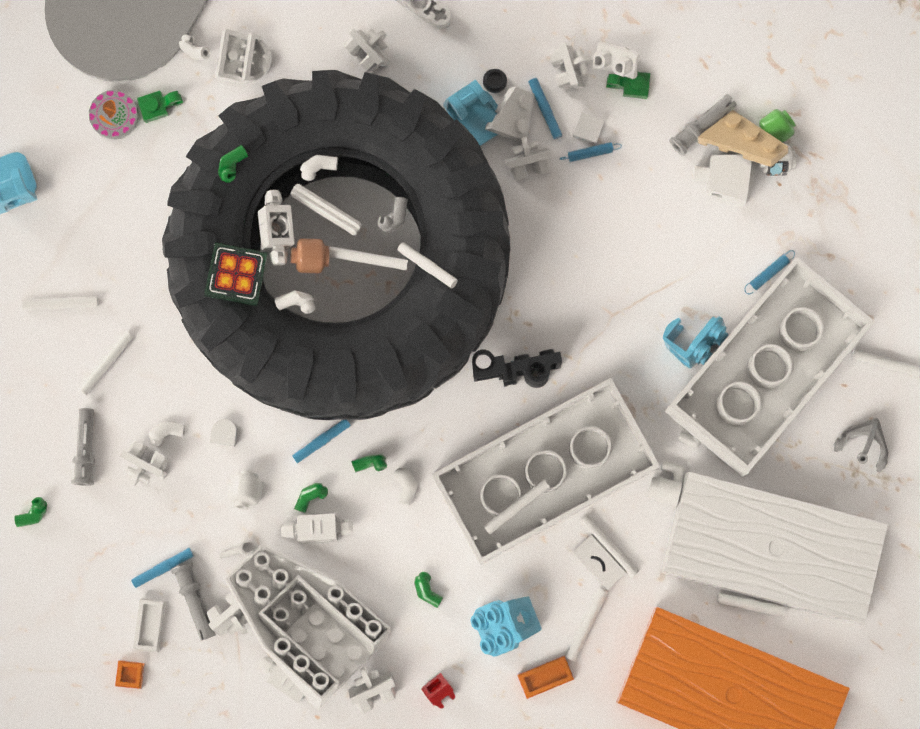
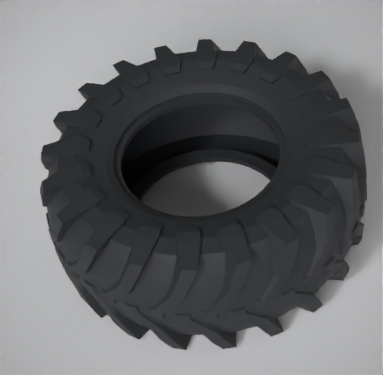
M338 70L312 71V80L282 78L262 85L263 96L233 103L218 115L223 122L222 125H219L203 137L196 139L185 156L192 163L190 166H187L184 173L171 186L167 206L173 209L171 215L168 216V222L162 237V250L164 257L168 258L169 267L166 269L169 293L182 317L181 321L196 347L220 374L229 379L234 386L265 405L314 420H366L416 404L429 396L434 390L433 388L437 389L462 370L469 361L470 354L476 352L490 332L498 307L502 303L509 272L511 248L508 229L509 220L504 195L498 179L476 138L457 119L454 120L436 100L415 88L410 92L388 77L364 72L363 78L360 79ZM242 145L248 157L236 164V178L232 182L222 181L218 174L221 157ZM313 156L338 157L337 170L320 169L316 172L315 179L311 181L302 178L301 166ZM332 177H353L370 181L388 190L395 197L408 199L407 209L412 215L421 236L419 253L458 280L457 284L450 288L416 264L405 287L389 304L369 316L337 323L308 319L287 308L279 310L275 304L274 297L265 287L262 273L254 299L236 298L209 290L211 272L215 273V267H217L216 265L213 267V263L219 247L243 250L241 253L239 251V254H242V252L244 254V251L260 254L261 238L258 211L267 206L265 205V195L268 191L279 190L283 202L291 195V191L296 184L304 187L312 182Z

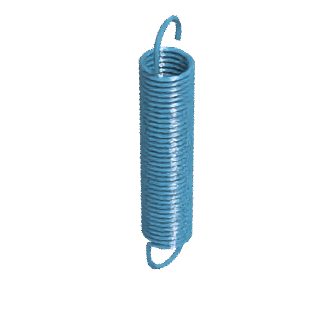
M612 142L574 150L568 152V158L565 156L559 159H569V162L613 153V150H618L614 149L613 145L618 143L612 144Z
M786 254L781 255L748 284H751L755 290H758L790 263L788 257L785 256Z

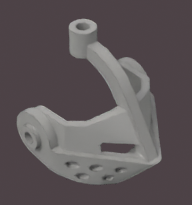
M878 418L851 426L843 431L834 443V452L842 451L850 436L867 435L865 447L857 455L859 463H867V454L873 439H875L881 449L875 466L877 468L876 471L880 473L885 469L889 452Z

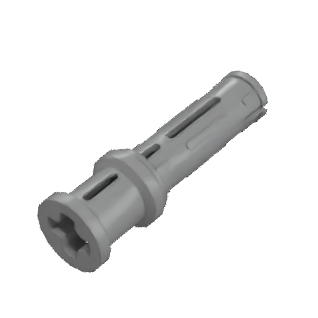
M725 94L721 100L694 123H687L685 129L676 137L672 136L669 142L674 150L681 156H684L687 153V149L695 142H698V137L737 106L735 101L730 102L733 98L729 94Z
M78 409L76 456L72 459V463H74L72 485H94L92 465L95 464V459L92 456L95 409ZM85 423L87 424L86 444L83 443ZM82 467L85 468L84 477H82Z
M191 562L171 570V573L176 576L180 587L178 592L181 596H184L200 641L216 636V634L208 625L211 622L199 592L201 584L196 581L192 570L194 565Z

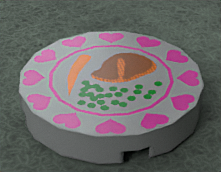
M107 90L97 95L91 102L88 111L89 121L94 131L107 139H122L136 128L138 122V108L134 100L128 94L119 90Z

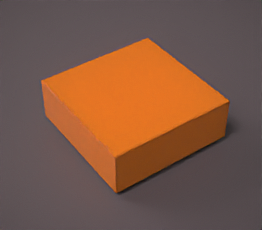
M118 660L115 686L142 689L145 663Z

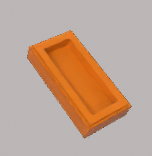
M565 655L517 675L527 699L574 680Z

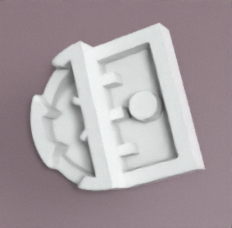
M225 28L222 31L215 78L237 84L255 82L268 72L272 61L271 50L262 41L263 38L253 32L245 34Z

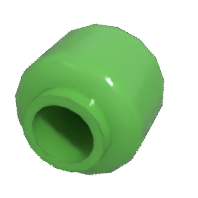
M774 109L759 121L761 129L782 143L795 133L794 127L796 124L786 110Z

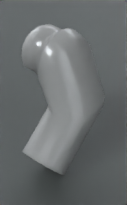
M395 197L393 212L378 218L377 224L381 230L391 232L405 222L408 199Z

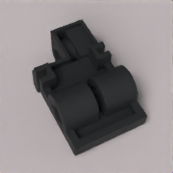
M486 349L478 350L472 357L474 382L499 378V380H503L504 387L517 385L516 380L519 376H524L525 382L530 387H543L548 382L550 371L560 369L562 365L561 352H554V349L540 351L539 356L529 357V354L518 355L514 357V361L505 363L504 355L494 357ZM480 355H486L490 358L491 364L489 367L482 369L477 366L476 359ZM538 368V371L544 374L540 377H535L532 375L533 369Z

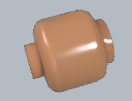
M301 238L297 241L296 247H291L290 263H295L296 269L300 273H321L324 267L329 266V246H325L324 241L321 239Z

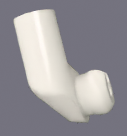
M187 34L182 36V41H179L180 49L191 58L208 59L210 57L211 51L208 47H196L193 45L195 43L194 37H190L191 35Z

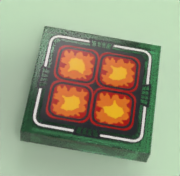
M215 243L204 295L258 306L268 253Z

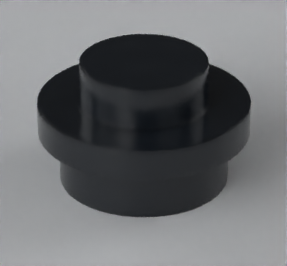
M490 69L484 74L483 86L488 92L496 94L506 88L507 77L502 70Z

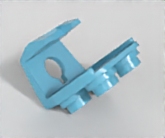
M476 79L444 101L443 106L454 120L457 119L476 138L480 146L498 135L485 130L487 123L492 122L497 115L495 110L498 105L490 93L482 89Z
M18 152L0 157L1 215L11 209L38 200L35 193L37 183L25 155Z
M713 316L692 341L687 351H684L673 343L684 330V326L679 325L682 321L678 317L665 328L663 341L666 348L684 366L691 369L696 363L704 365L713 355L710 352L711 346L716 344L720 346L729 334L726 332L727 327L724 324L723 318L720 316L715 318Z
M529 596L506 602L496 600L477 608L470 620L472 627L478 630L480 635V648L482 652L493 657L517 649L519 642L528 639L542 630ZM520 612L525 624L523 622H519L517 619Z

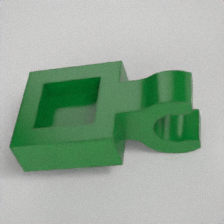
M637 71V77L634 79L617 74H608L606 88L623 89L622 97L647 99L651 73Z
M159 90L137 98L145 123L169 116L168 108L183 104L178 90L170 92L164 97Z

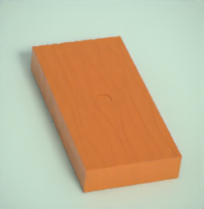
M654 607L616 703L677 729H834L850 688L662 608Z

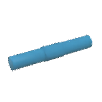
M533 78L529 80L528 83L553 139L562 137L563 134L538 79Z
M341 420L293 454L292 457L298 464L351 426L348 420Z
M187 548L131 579V582L135 588H138L194 557V554L190 548Z

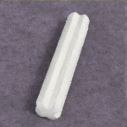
M296 184L292 189V198L348 233L356 235L361 229V222L300 184Z

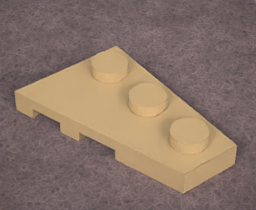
M734 110L730 111L698 137V144L707 146L709 143L718 146L720 151L728 153L730 150L742 154L744 159L772 167L788 154L787 145Z

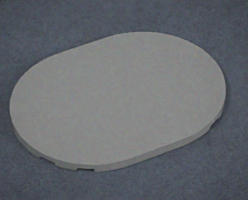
M45 0L44 13L46 27L54 46L71 66L83 74L99 80L110 82L131 81L148 76L149 73L165 66L180 50L179 41H182L183 35H189L208 0Z

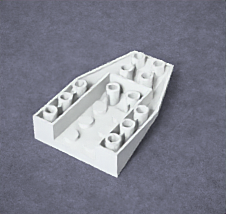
M263 545L256 549L225 579L263 649L318 710L389 638L391 628L335 578Z

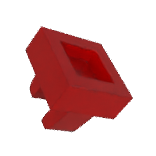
M441 673L421 688L433 706L436 705L440 709L444 708L441 700L446 696H449L452 700L455 699L454 689Z

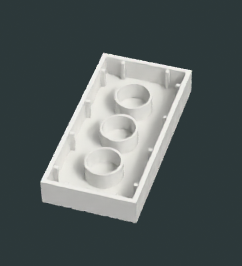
M796 257L664 412L743 478L875 321Z
M609 378L432 473V477L479 565H482L658 470L660 465L612 378ZM542 480L549 484V489L489 535L485 530L484 526Z
M687 472L684 475L660 573L842 621L865 625L888 524L697 473Z

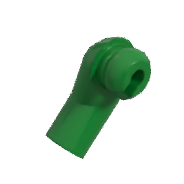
M242 145L221 157L218 174L222 181L232 182L236 178V164L248 157Z
M381 453L365 455L351 461L355 473L373 466L379 472L385 470L388 465L385 461L387 458Z
M314 483L303 488L294 509L306 513L311 500L316 498L325 499L327 497L328 488L323 486L322 483Z
M35 497L31 501L32 505L28 513L14 516L17 528L37 524L42 520L48 507L47 502L42 497Z
M420 572L414 580L417 596L438 608L443 597L431 591V575L427 572Z

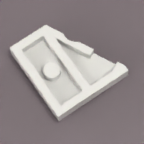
M518 87L509 88L504 96V101L495 110L497 115L492 122L487 123L485 130L521 142V137H526L528 140L534 93Z

